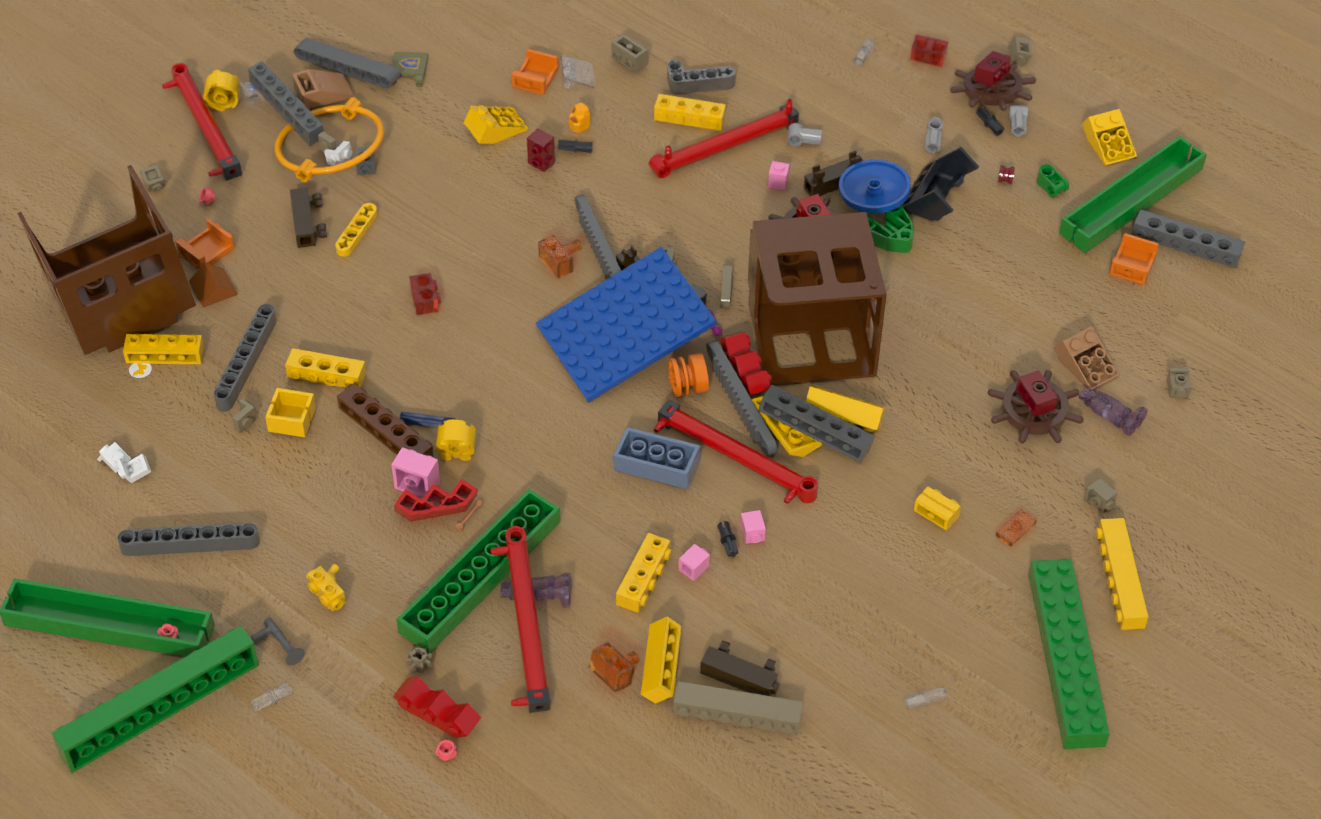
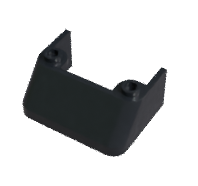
M962 147L931 161L919 174L910 189L909 197L902 204V207L907 213L929 221H939L943 216L952 213L954 210L944 200L950 189L962 185L966 174L977 170L979 166Z

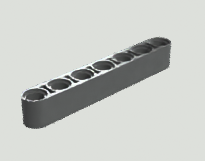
M304 38L294 48V54L300 60L383 88H390L400 77L399 71L393 66L309 38Z
M263 304L257 309L214 390L216 407L220 411H229L234 406L276 325L275 310L271 304Z
M253 523L128 529L121 531L117 537L120 550L125 556L254 549L260 543L257 526Z

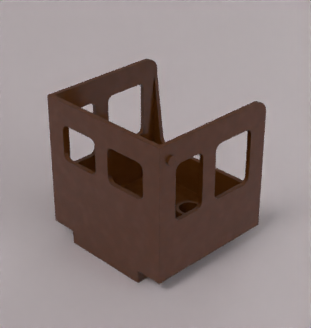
M132 165L127 166L135 205V217L55 253H47L27 224L22 212L17 213L45 280L84 355L106 347L109 353L124 346L126 334H153L177 323V314L196 306L173 241V235Z
M866 212L753 221V229H750L748 266L749 309L758 354L761 358V369L767 370L772 378L770 385L877 377L887 293ZM871 317H872V321H873V338H872V339H871V335H870V318H871ZM848 330L851 334L857 360L845 363L830 362L823 333L826 331ZM801 333L810 335L816 364L781 368L777 365L772 337Z

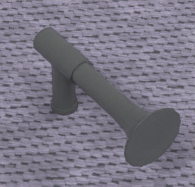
M267 618L264 621L266 628L251 635L254 643H257V641L272 634L287 653L285 659L287 665H295L304 658L305 651L302 648L295 649L282 634V631L272 618Z

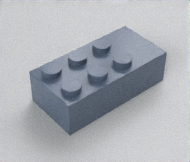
M626 427L613 455L614 471L688 489L701 461L700 445Z

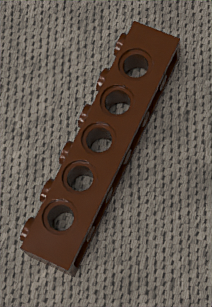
M352 384L337 395L339 409L396 455H398L403 447L433 457L432 444L420 437L416 430L409 428L402 419L394 416L390 409L384 408L376 398L369 396L364 388H359L356 384Z

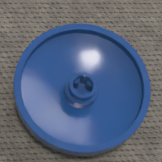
M885 160L858 162L847 168L839 180V194L842 200L849 207L866 213H883L896 209L907 200L911 188L907 172L899 165Z

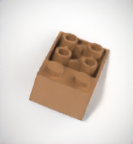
M307 69L292 74L294 89L300 101L308 109L354 97L343 73Z
M1092 326L1053 347L1062 364L1089 391L1120 375Z

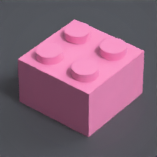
M401 448L391 464L394 489L403 492L406 489L417 497L424 498L433 484L436 486L440 485L438 459L417 453L414 450Z

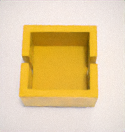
M276 388L272 404H270L265 416L268 432L305 438L310 421H312L316 410L314 394Z

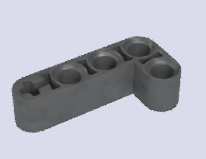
M672 60L667 64L669 89L671 93L678 95L732 89L735 86V69L732 67H717L684 71L680 61Z

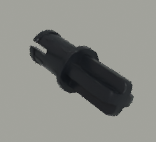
M983 107L976 111V114L984 122V126L988 127L996 136L1004 132V127L997 122L995 116H991Z
M560 139L558 141V149L574 151V153L576 151L592 153L593 142L577 141V139L575 141Z
M723 521L725 528H723L722 522L717 525L721 536L720 542L724 545L727 556H732L733 558L738 554V548L735 543L736 536L732 534L730 523Z

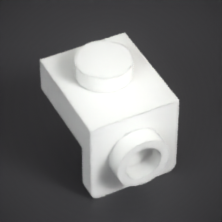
M343 141L335 151L330 149L324 151L327 164L331 166L349 161L353 157L350 142Z
M115 442L111 446L106 444L99 451L101 455L97 459L99 462L103 460L115 473L118 472L117 469L119 468L117 460L121 459L125 463L131 460Z
M143 454L127 463L121 459L117 460L118 474L122 479L125 478L130 483L151 473L147 458Z

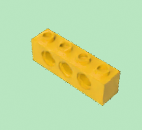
M292 348L285 364L287 377L330 386L348 388L352 384H356L361 388L366 376L365 361Z

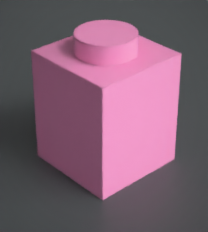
M772 161L769 171L768 188L786 190L790 164Z
M761 511L741 513L740 527L745 544L765 541L766 528Z
M695 544L679 558V571L693 581L710 565V554L704 548H700Z

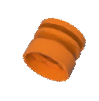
M702 353L688 355L687 364H685L682 356L678 357L677 361L675 358H669L668 379L675 397H681L682 391L684 396L689 395L690 386L695 394L708 392V373Z

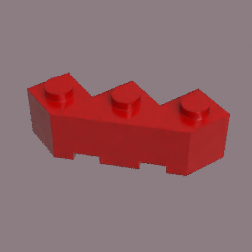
M737 332L720 337L722 350L728 360H731L732 367L739 379L742 380L747 393L752 395L768 390L771 387L770 383H772L771 375L767 370L760 368V355L756 351L750 350L751 340L749 335H746V332Z
M462 479L451 494L433 484L423 499L405 489L394 504V511L410 522L466 512L477 497L478 489Z
M419 676L408 677L393 695L402 709L455 738L467 737L481 719L480 715L469 703L456 704L444 690L432 691Z

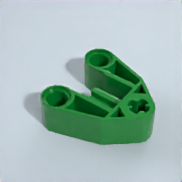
M902 205L884 213L885 226L867 217L874 246L885 251L900 253L911 251L914 236L912 220Z

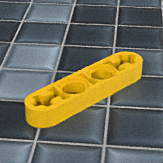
M366 203L361 206L337 240L335 247L336 253L339 256H349L376 219L377 208L373 203ZM358 222L365 223L362 226L356 225ZM349 234H356V235H357L356 237H353V238L348 237Z

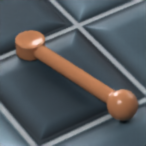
M476 500L475 506L470 510V512L466 515L462 522L456 524L457 531H462L464 529L463 525L472 516L476 509L483 505L482 500Z

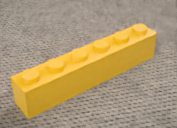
M1124 518L1100 519L1099 527H1096L1095 534L1096 539L1100 540V555L1104 557L1103 569L1108 574L1107 586L1112 591L1111 603L1116 608L1115 620L1119 622L1121 630L1145 629L1148 613Z

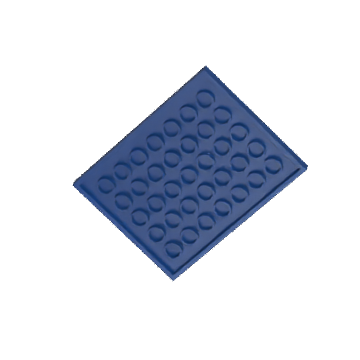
M660 247L537 321L536 325L589 403L717 325V322L665 250Z

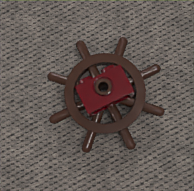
M992 51L970 72L956 70L955 76L963 78L964 85L953 86L950 88V92H965L971 99L969 102V107L971 108L980 103L991 106L999 105L1000 109L1005 111L1007 109L1006 104L1015 101L1017 98L1027 101L1032 100L1031 94L1022 92V85L1035 84L1036 78H1022L1015 71L1017 64H1010V56Z
M1015 370L1010 371V376L1014 383L1007 388L1005 393L994 389H989L987 392L989 396L1003 400V413L993 416L991 422L996 424L1007 420L1014 428L1021 431L1018 439L1020 443H1025L1029 434L1043 435L1048 433L1055 443H1060L1062 438L1056 430L1063 425L1065 420L1079 424L1084 421L1082 416L1068 412V399L1078 396L1079 390L1073 389L1064 392L1059 386L1050 382L1052 375L1050 370H1046L1043 376L1039 370L1023 376H1019ZM1011 403L1017 404V405H1020V406H1023V407H1020V408H1017V409H1013ZM1056 403H1058L1059 409H1056V408H1055V407H1056ZM1026 413L1028 415L1026 419L1020 416ZM1046 414H1049V415H1052V416H1056V417H1054L1053 419L1049 420L1048 417L1046 416ZM1039 418L1041 422H1034V419Z

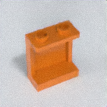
M527 49L526 59L519 71L514 70L512 73V87L544 95L559 70L558 56Z
M210 219L206 221L207 228L188 242L182 238L175 241L178 254L197 269L200 268L203 262L211 265L235 249L233 235L223 230L218 223H214Z
M1124 233L1117 255L1113 258L1109 275L1145 285L1159 244Z

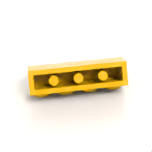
M658 94L654 107V120L718 131H722L726 115V104Z
M126 334L123 354L126 363L202 364L204 343L202 335Z
M814 385L810 386L806 402L854 426L856 424L863 426V430L869 432L880 429L886 409L884 406Z
M651 533L647 534L616 592L617 606L639 613L642 606H646L649 592L655 589L657 576L662 575L665 567L664 563L666 560L669 561L672 555L670 540Z
M668 616L649 624L641 695L655 704L672 697L674 694L681 625Z

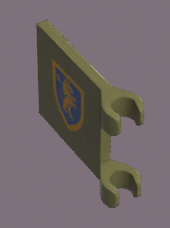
M395 52L392 66L399 71L400 76L415 77L416 86H423L428 54Z

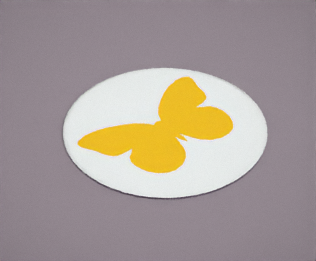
M133 363L129 368V373L132 377L143 378L151 373L152 366L146 363Z

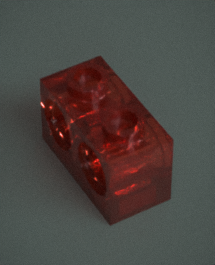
M916 34L911 47L910 60L943 67L949 42Z
M431 273L409 276L416 315L438 312V304H441L440 294L435 292L438 290L437 282L432 279Z

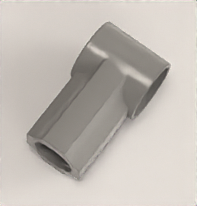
M1010 105L1009 120H1011V133L1017 137L1026 134L1028 106Z
M933 117L928 121L925 150L928 153L940 151L943 121L937 117Z
M793 123L788 128L787 143L791 146H799L802 143L821 145L822 130L807 129L798 123Z

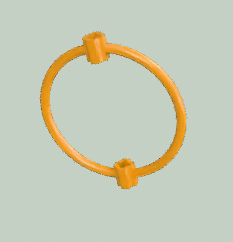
M351 97L345 105L327 106L310 112L315 117L326 113L341 112L342 116L348 120H352L359 113L372 119L377 126V136L371 146L363 153L349 161L328 167L317 168V165L310 159H305L300 166L289 162L281 151L283 140L293 129L289 124L279 133L275 141L274 152L277 160L284 167L294 171L296 177L301 182H308L313 175L342 171L367 159L381 144L384 137V125L378 115L363 108L357 98Z

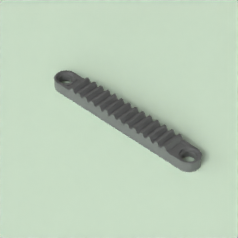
M584 194L575 196V205L579 213L581 228L584 229L586 238L591 243V248H593L595 257L598 258V263H600L602 272L605 273V278L609 279L619 273L621 269Z
M716 340L707 343L706 349L713 363V372H716V377H719V382L722 383V388H725V393H728V398L731 399V404H734L737 414L741 415L740 419L744 421V426H747V432H750L753 442L760 445L767 457L777 454V445L720 344Z

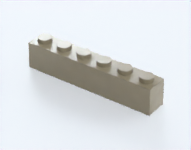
M681 681L677 683L673 702V714H678L682 717L691 716L701 720H715L724 724L733 723L743 727L761 728L766 731H780L785 734L799 733L803 702Z

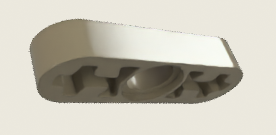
M723 264L720 307L730 308L732 264Z

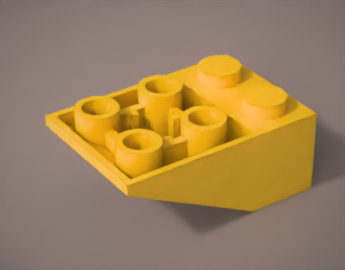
M471 106L463 122L479 144H495L529 129L512 107Z
M1120 109L1090 116L1082 123L1088 142L1105 166L1137 157Z

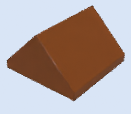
M203 262L189 280L203 307L238 295L224 268Z

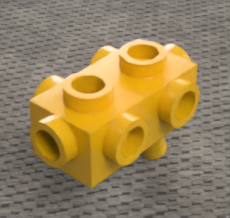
M335 564L327 572L322 566H319L315 570L309 571L306 575L309 581L307 583L309 590L319 596L322 605L332 612L339 610L346 604L344 591L336 583L337 580L334 577L339 570V567Z

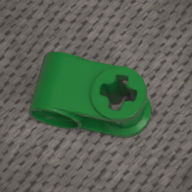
M1048 164L1040 166L1036 182L1050 197L1054 198L1058 193L1069 189L1067 179L1058 173L1053 166Z

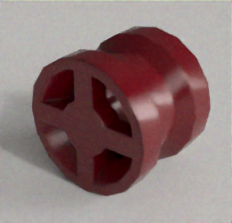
M1001 165L998 182L1002 183L1005 181L1008 184H1012L1015 167L1006 168L1004 165Z

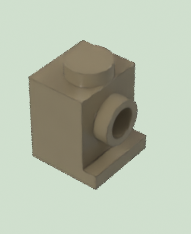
M1015 36L1008 49H1010L1011 60L1022 65L1027 63L1032 57L1031 39Z
M1170 368L1167 377L1169 397L1189 398L1191 391L1189 368Z
M1100 478L1086 488L1084 500L1086 502L1090 500L1093 506L1102 512L1110 511L1116 505L1117 492Z

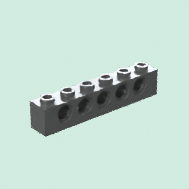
M263 61L248 68L250 83L309 146L318 142V135L323 132V124Z
M1141 209L1132 231L1133 236L1233 268L1237 267L1245 241Z
M771 385L763 396L758 410L860 463L869 452L875 438L874 435L774 385Z

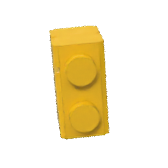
M927 486L915 500L914 511L947 531L959 518L961 506L956 500L948 499L939 490H933Z

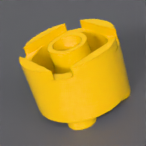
M214 70L205 80L203 99L207 102V105L217 111H226V108L230 107L231 109L234 108L239 98V78L227 72Z
M447 420L444 421V425L441 426L439 424L435 449L441 455L440 458L444 461H450L452 458H460L463 461L471 460V456L475 451L476 428L472 424L471 427L467 426L466 421Z

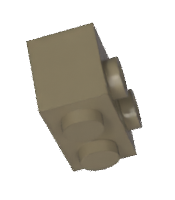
M622 34L611 42L612 58L628 69L637 73L647 65L648 50L634 40Z

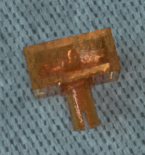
M551 235L538 242L539 257L559 279L573 272V256L571 254L582 250V246L578 239L562 245L555 235Z
M607 642L592 650L589 668L616 693L631 685L635 671L634 664L639 663V657L634 651L623 656Z

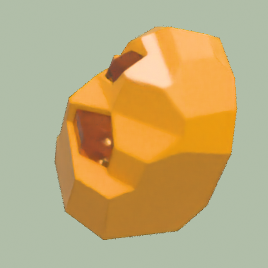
M583 102L575 104L571 110L568 125L573 132L581 133L590 126V112Z

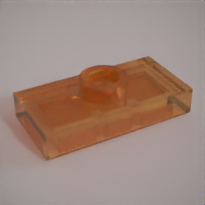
M1020 509L996 532V537L1012 547L1036 524L1037 520Z

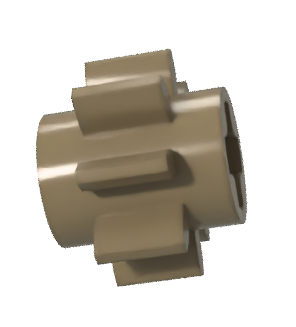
M415 647L412 652H408L407 666H412L413 673L415 671L424 673L427 668H431L432 653L427 654L426 647L424 649Z

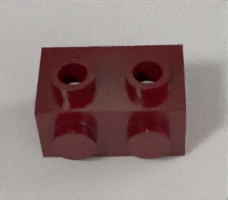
M538 128L527 137V156L530 165L545 172L555 163L554 137Z

